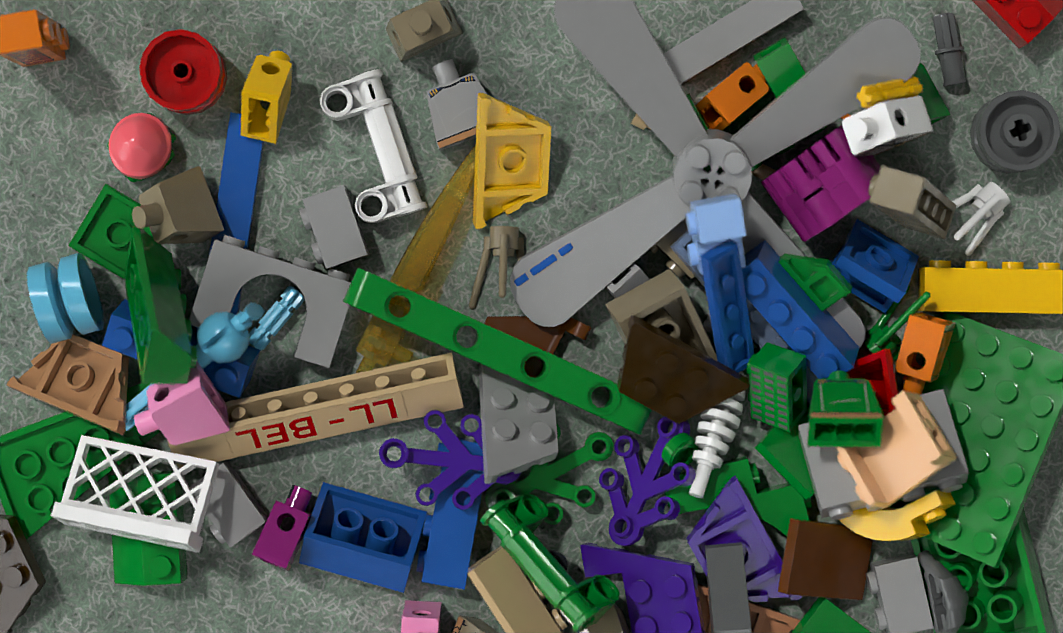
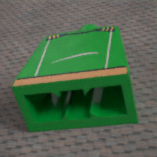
M834 371L828 376V379L816 380L809 413L807 446L880 447L883 414L870 382L866 379H850L849 374L845 371Z

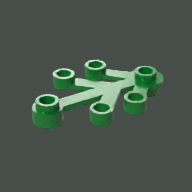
M556 423L557 439H559L561 435V430L559 425ZM594 432L586 438L585 446L550 465H548V462L541 465H532L530 475L515 483V480L509 484L495 482L486 491L485 502L488 509L498 503L496 496L500 492L508 493L510 499L524 493H530L535 489L574 500L580 507L591 506L595 501V492L589 485L576 486L556 480L555 478L591 459L595 461L608 459L614 448L612 439L604 432ZM596 440H602L606 443V449L603 453L598 454L592 450V444ZM582 489H587L591 492V499L586 503L580 502L577 498L578 492ZM556 502L545 504L547 508L556 507L560 513L557 519L550 520L546 517L544 521L550 525L559 523L563 518L561 505Z

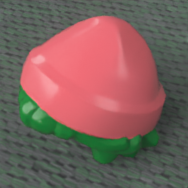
M135 113L124 117L117 123L110 135L107 147L111 161L117 170L131 182H137L154 176L170 164L175 156L172 143L176 140V136L154 114Z

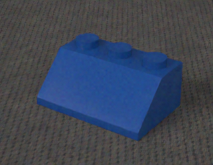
M323 482L303 538L299 563L404 593L427 511Z

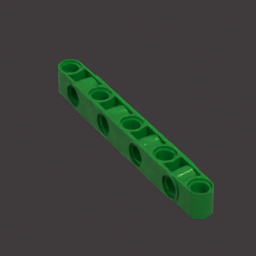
M357 268L342 301L636 434H642L652 409L620 393L617 383L363 269ZM395 296L404 297L409 303V312L404 317H395L389 311V302ZM463 326L471 327L476 333L475 343L468 348L462 347L456 337L457 332ZM532 356L539 358L543 365L540 375L534 378L528 376L524 370L526 360ZM600 386L604 387L609 393L608 402L603 407L595 406L591 399L594 389Z

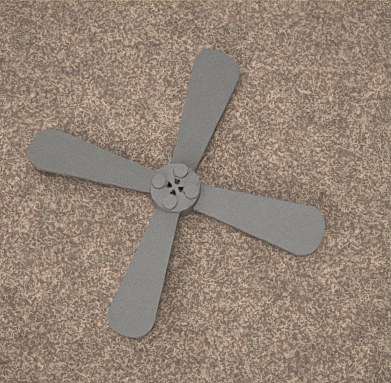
M556 0L554 3V18L559 29L674 154L672 160L673 175L522 256L514 265L510 275V288L516 303L532 322L540 326L555 327L566 322L686 217V213L690 212V201L736 194L741 200L746 236H742L744 255L766 240L779 256H782L784 253L806 256L750 194L749 188L752 183L751 167L859 108L861 103L857 99V93L861 91L862 86L896 79H903L904 82L907 81L916 72L920 63L921 53L917 40L911 31L900 20L889 16L877 17L866 22L737 133L732 135L718 129L705 130L633 0ZM710 164L711 170L708 172L703 170L705 166ZM721 166L723 172L718 174L717 170ZM571 243L573 249L564 256H561L558 250ZM554 254L557 260L533 276L530 269ZM526 273L529 280L520 286H516L514 283L515 279ZM842 298L827 308V311L856 344L861 347L865 339V327L860 316Z

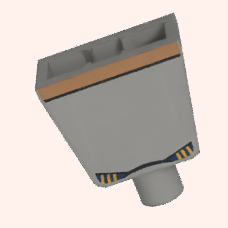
M453 59L433 66L440 86L426 91L436 143L440 151L476 138L477 94H487L474 73L463 77L459 76Z

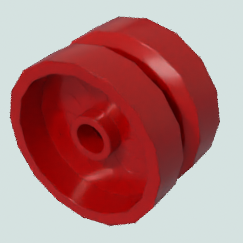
M179 29L166 31L154 38L144 50L139 66L141 84L149 97L171 112L184 115L202 113L215 105L225 90L227 70L223 57L215 46L195 32ZM184 65L188 67V74L184 78H178L177 75L182 73L181 67Z

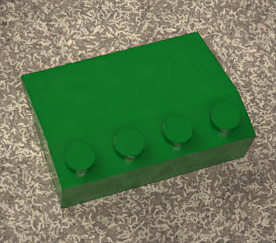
M1024 508L998 569L927 538L920 537L911 540L915 556H918L924 550H929L936 561L941 562L954 576L958 577L963 588L967 591L969 604L967 605L966 619L957 633H1051L1054 626ZM919 563L920 570H921V574H922V579H923V583H924V587H925V592H926V596H927V600H928V605H929V609H930V613H931V617H932V622H933V614H932V610H931V607H930V601H929V596H928V593H929V592H928L926 580H925V578H924L925 570L923 569V567H922L921 564Z

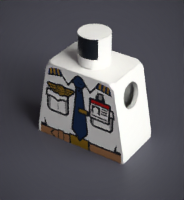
M922 96L885 101L842 120V125L854 156H876L934 131ZM904 116L905 125H899L895 118Z

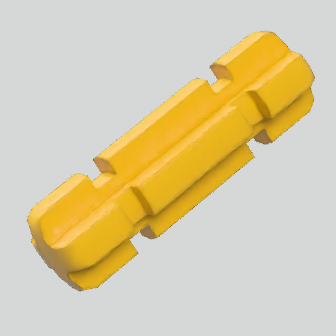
M911 76L905 82L903 79L870 84L861 87V91L857 93V99L860 100L862 107L870 108L885 101L918 96L923 91V85L919 84V80L915 76Z

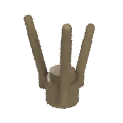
M491 226L490 236L484 237V249L469 302L470 309L476 307L491 250H493V257H499V297L504 298L506 296L508 258L514 257L515 251L517 261L524 256V238H519L518 227Z

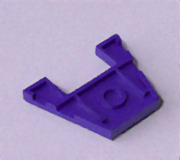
M583 543L580 545L585 577L622 573L632 633H706L694 563L650 554L643 555L628 552L625 549L615 547L612 549L597 546L594 543Z

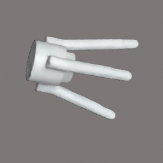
M989 182L984 188L977 184L968 193L952 201L957 205L956 208L974 199L975 201L971 206L976 212L955 233V240H960L982 218L987 220L966 249L965 254L967 256L972 255L994 223L1004 215L1003 209L1010 203L1007 194L994 182Z

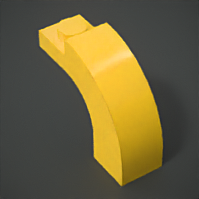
M935 490L899 509L888 506L876 511H867L865 507L853 510L851 516L839 521L853 532L870 539L880 541L912 540L931 534L926 524L947 515L945 509L956 503L950 492L945 493Z

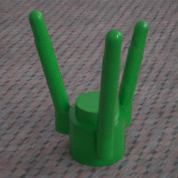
M925 292L889 327L885 324L904 296L899 303L894 301L887 312L883 313L877 323L867 332L869 337L863 341L866 347L872 353L883 349H890L894 361L897 360L901 345L897 346V344L902 340L897 336L896 332L908 321L909 315L916 313L931 297L930 292Z

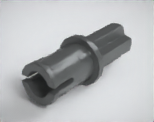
M950 12L938 14L933 17L938 47L935 55H939L944 80L943 86L966 83L961 56L964 46L959 44L955 15Z

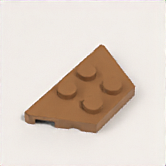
M72 334L71 339L52 343L46 351L40 352L31 360L33 366L19 379L13 376L7 383V386L13 390L120 435H123L125 432L129 358L119 352Z

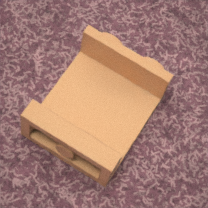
M902 391L891 399L896 409L883 418L880 447H836L839 452L837 455L839 463L847 472L851 473L857 484L855 486L856 493L869 506L887 508L957 459V456L919 394Z

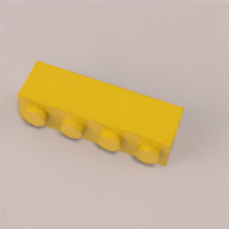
M929 260V267L919 268L918 299L925 292H930L931 297L918 311L1063 314V270H1060V263L1040 262L1038 263V269H1024V262H1002V269L987 268V261H965V268H951V261Z

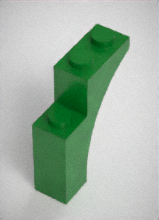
M745 456L724 461L720 468H714L711 471L703 498H697L689 494L691 485L687 487L679 486L665 492V496L679 502V514L708 509L729 479L736 475L759 519L771 524L786 537L788 535L790 518L809 520L806 509L812 508L811 499L805 500L789 482L756 490L755 485L761 484L758 469L755 463L749 464L748 458ZM686 472L680 473V480L685 478ZM669 502V503H667V505H668V508H669V511H670L671 505H670V502Z

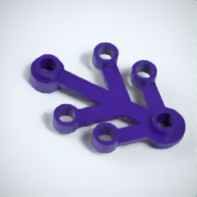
M438 410L429 411L425 415L424 426L429 432L435 433L450 452L407 448L402 440L396 438L386 440L379 450L381 462L391 469L400 468L405 463L448 467L429 484L425 483L417 488L416 499L423 506L434 504L438 494L468 470L484 471L483 456L471 455L446 424L444 414ZM468 414L461 420L460 429L464 435L473 437L483 450L481 419L477 415ZM432 415L440 416L442 419L441 426L431 428L428 425V418ZM466 420H476L478 422V429L475 432H468L464 427ZM392 447H397L401 451V457L397 461H391L387 457V452ZM512 471L497 478L496 483H512L520 476L521 472L515 474ZM483 473L467 488H458L453 493L452 502L454 506L460 510L469 509L473 505L474 499L494 483L485 484ZM423 488H430L434 492V497L431 501L425 502L421 500L419 493ZM467 492L470 495L469 504L465 506L459 505L456 501L457 494Z
M665 416L659 420L657 425L659 439L644 471L642 470L638 455L639 442L628 435H622L616 440L614 449L619 456L624 458L633 492L627 505L622 489L624 484L623 474L612 468H607L601 472L599 483L602 488L608 490L614 511V516L609 523V535L616 544L621 546L633 545L642 538L644 528L664 519L673 520L679 515V502L668 496L660 497L655 503V508L644 512L642 510L647 500L679 486H690L694 482L696 477L695 470L692 466L685 463L675 464L669 474L657 479L664 464L662 451L665 445L677 434H690L688 420L680 424ZM673 422V429L668 433V428ZM630 442L629 450L624 452V445ZM686 469L685 478L680 480L681 471ZM614 474L615 480L613 484L609 485V478ZM670 502V511L665 514L664 507ZM625 522H626V523H627V528H626V530L622 533L623 525H624Z

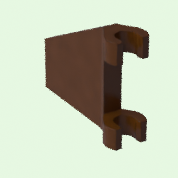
M487 316L484 324L553 355H555L566 331L586 341L592 328L571 317L566 322L555 327L540 326L532 322L527 316ZM532 356L526 360L524 370L528 376L534 378L542 372L543 365L539 358Z

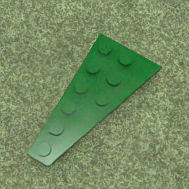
M140 383L127 388V403L150 384ZM63 412L1 435L0 500L6 515H14L26 540L53 519L51 516L55 502L61 503L81 435L142 447L160 433L161 430L159 429L142 436L135 425L129 431L125 429L124 434L120 435L73 414ZM90 446L86 462L91 469L107 459L102 448ZM109 450L112 455L117 452V451ZM128 454L127 456H125V457L122 458L121 460L117 461V462H116L117 465L119 466L122 462H124V461H125L127 458H129L132 454ZM111 466L94 476L97 483L113 471ZM89 480L77 488L74 500H77L93 487Z

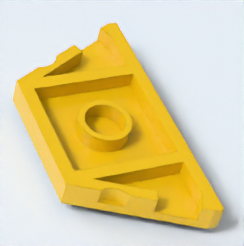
M485 93L477 94L473 224L476 229L487 226L486 221L503 212L509 215L520 209L523 204L534 202L548 194L551 145V125L549 122Z

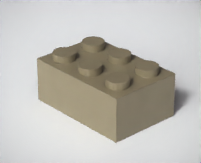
M670 269L605 304L624 344H627L629 334L628 322L633 314L717 361L716 353L685 287Z

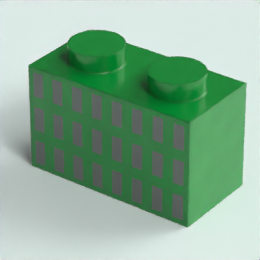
M766 342L757 354H753L750 357L746 369L750 384L748 401L751 407V418L790 432L807 411L806 355Z

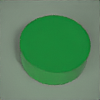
M688 433L677 434L665 445L662 451V459L671 469L677 463L689 465L693 461V451L698 450V446L695 445V440Z

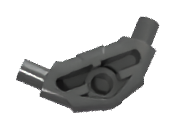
M924 550L917 557L925 570L924 578L929 592L928 596L933 614L934 630L936 633H957L966 619L969 596L958 577L954 576L941 562L936 561L929 550Z

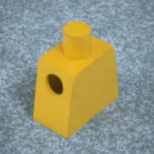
M272 51L269 56L258 55L255 57L242 90L240 136L276 144L291 95L293 64L286 53ZM261 100L270 102L267 110L261 107Z

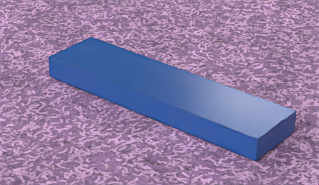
M728 239L701 254L700 260L717 361L739 373L747 368L748 361L755 352L738 243Z

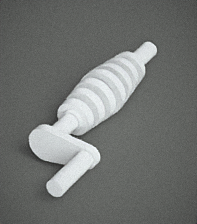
M708 314L707 320H704L703 328L713 333L710 314ZM743 370L739 372L743 376L747 377L746 375H744ZM745 391L701 412L700 417L705 421L699 422L697 431L704 436H696L695 445L702 449V451H693L692 459L697 462L698 466L695 472V480L689 491L691 496L703 498L711 471L714 468L721 467L723 459L716 455H726L729 446L724 442H732L736 435L730 429L739 428L741 420L735 415H742L743 405L737 401L745 400Z

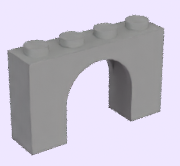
M224 235L222 241L215 239L189 318L191 325L200 327L203 321L215 312L231 313L238 291L249 280L260 275H279L297 285L306 303V317L294 357L329 368L349 305L342 301L351 283L349 282L350 274L329 268L328 274L314 271L315 263L294 257L293 263L279 260L281 252L259 246L258 252L243 248L245 241Z
M943 389L921 394L920 396L957 456V459L902 496L900 499L903 498L904 502L916 501L926 496V492L938 489L945 493L953 492L962 488V483L967 482L969 472ZM809 423L798 425V436L821 518L830 516L831 520H840L851 516L853 510L865 507L867 511L883 509L882 507L869 506L859 498L855 490L857 484L851 473L847 472L839 463L837 458L839 452L836 447H808Z

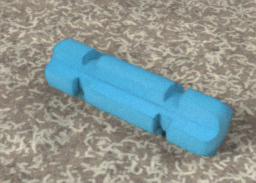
M292 286L287 287L281 294L283 299L280 302L276 300L258 322L260 326L258 328L254 327L249 333V343L256 349L264 350L271 341L269 337L271 335L275 336L293 315L291 312L293 308L297 310L304 302L303 294Z

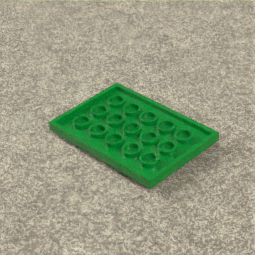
M943 312L942 319L955 322L956 324L939 376L932 382L926 381L922 394L941 389L944 390L969 474L967 482L962 483V488L950 492L956 504L945 509L947 514L945 517L926 524L931 534L923 537L998 569L1063 414V354L956 313ZM924 358L923 363H922V365H921V366H923V367L925 366V363H926L925 358ZM902 498L892 503L889 507L899 509L912 502H904Z

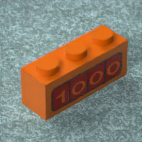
M36 9L0 15V56L23 67L66 60L65 50L70 49L69 37L66 28H61L58 22Z

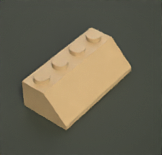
M502 546L469 566L468 576L505 633H564L563 629L568 627L558 610H549L543 601V598H545L544 594L532 580L530 581L526 573Z

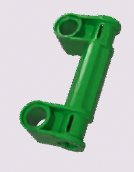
M524 493L509 500L499 501L482 516L480 522L484 526H489L501 539L500 545L508 552L550 601L551 605L556 610L560 609L572 622V629L575 633H580L588 626L596 624L619 599L620 593L616 585L602 575H595L578 584L571 578L533 534L548 516V509L540 498L530 493Z

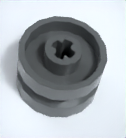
M1025 90L1006 92L983 104L975 114L970 129L971 145L978 159L991 170L1005 174L1031 170L1046 162L1056 150L1061 133L1059 117L1051 103L1039 94ZM1013 128L1018 132V135L1014 138L1010 134V130Z

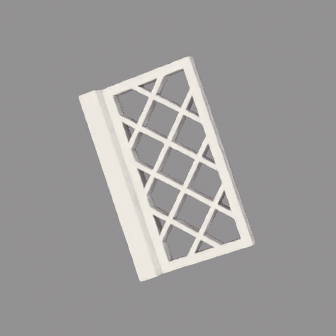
M81 435L61 503L55 502L51 516L61 523L73 527L200 553L204 538L199 535L220 464L216 461ZM90 446L102 448L107 459L90 469L86 462ZM109 450L117 451V452L112 455ZM128 454L135 455L140 466L123 476L116 462ZM143 457H147V458H151V459H149L148 461L145 462V460H144ZM161 461L169 462L174 473L157 483L150 468ZM177 464H182L184 466L179 469ZM111 466L118 480L101 490L94 476ZM196 467L207 469L203 483L191 490L184 475ZM145 472L152 487L135 497L128 483ZM179 479L186 494L169 504L161 490ZM89 480L96 494L84 502L75 501L77 488ZM123 487L130 501L118 509L111 508L106 497ZM157 494L164 508L152 516L145 515L139 504ZM99 501H101V503H102L103 506H99V505H95V504L98 503ZM188 501H191L195 508L191 524L179 522L173 512ZM134 508L137 513L128 512V511H130L131 509ZM166 515H169V517H170L171 520L162 519V518L165 517Z

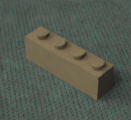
M882 166L879 175H874L869 186L870 203L905 228L945 240L957 205L927 179Z

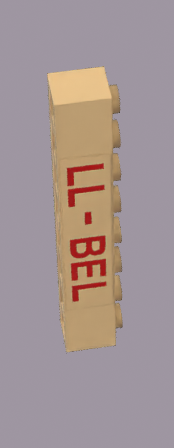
M451 352L228 401L225 403L230 431L179 445H172L168 440L167 443L172 453L219 462L424 417L432 410L440 412L464 408ZM177 464L179 469L184 466L182 464Z

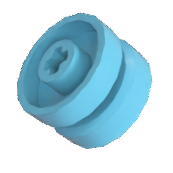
M81 253L60 258L58 269L50 262L28 267L27 284L31 303L39 327L50 344L71 339L74 327L82 335L103 330L104 316L102 304L92 271Z

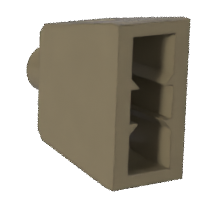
M429 0L392 17L386 27L387 34L400 62L463 34L448 0Z
M200 166L166 179L146 190L139 196L141 206H136L132 211V219L136 227H149L154 241L158 244L203 243L224 231Z

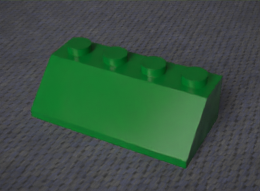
M132 226L124 283L142 384H188L190 368H196L197 350L196 346H190L189 343L191 341L192 327L190 319L184 318L186 314V296L179 292L181 289V271L179 268L174 267L172 253L154 241L153 237L142 228Z

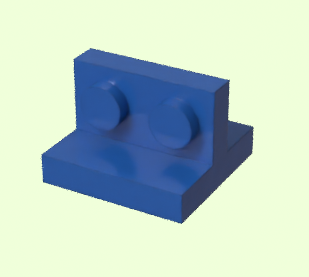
M857 219L849 230L844 244L831 263L850 283L852 294L886 313L894 301L899 303L905 295L919 256Z

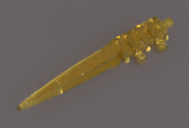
M476 145L458 167L432 205L404 252L390 282L413 292L424 289L474 182ZM401 296L393 297L389 302L391 314L395 317H404L409 312L407 299ZM372 315L355 349L364 356L356 373L373 370L376 363L387 367L391 363V358L401 363L410 362L414 352L398 345L401 338H404L406 331Z

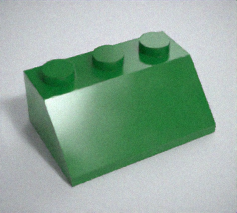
M174 471L151 473L158 483L174 473ZM145 473L128 483L135 497L152 487ZM116 474L108 475L109 485L118 480ZM179 479L161 490L169 504L183 496L182 485ZM123 487L109 495L110 507L118 509L130 501ZM157 494L139 504L144 514L152 516L164 508ZM182 505L173 512L178 521L184 523ZM134 508L131 509L130 511H128V512L137 513ZM166 515L165 517L162 518V519L171 520L170 517H169V515ZM112 535L114 582L116 584L141 586L181 584L188 579L186 550Z

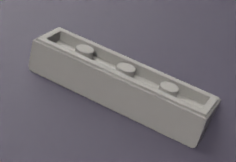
M751 0L663 53L680 85H683L800 14L805 8L799 0Z

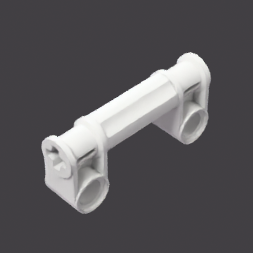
M382 69L368 71L350 80L331 85L322 92L320 98L324 114L332 120L339 121L363 114L385 180V184L367 189L356 198L355 209L358 216L364 222L371 224L393 217L405 216L427 208L426 202L421 200L415 182L418 177L412 164L392 99L387 98L380 78L383 75ZM369 84H371L375 99H373L368 87ZM334 94L344 95L347 98L345 109L341 112H333L328 109L327 101L330 96ZM403 187H405L407 190L410 203H407L403 192ZM368 197H377L382 202V210L376 216L370 217L362 212V202Z

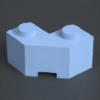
M736 194L690 201V212L686 213L689 235H692L693 243L687 244L690 265H696L697 270L703 275L700 255L731 239L738 243L741 268L746 267L742 236H746L740 198Z

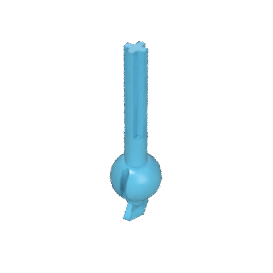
M250 302L244 312L240 311L236 315L230 312H215L203 321L197 334L199 344L196 345L197 362L202 369L212 361L227 363L241 357L248 348L250 341L247 329L252 326V320L261 319L265 312L261 305ZM153 384L147 386L126 404V431L135 426L134 415L149 410L147 390Z

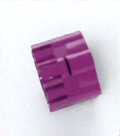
M840 125L815 142L813 146L801 152V155H797L787 162L788 164L780 167L761 183L801 240L805 242L870 198L868 193L869 186L874 175H879L881 165L873 155L854 156L843 125Z

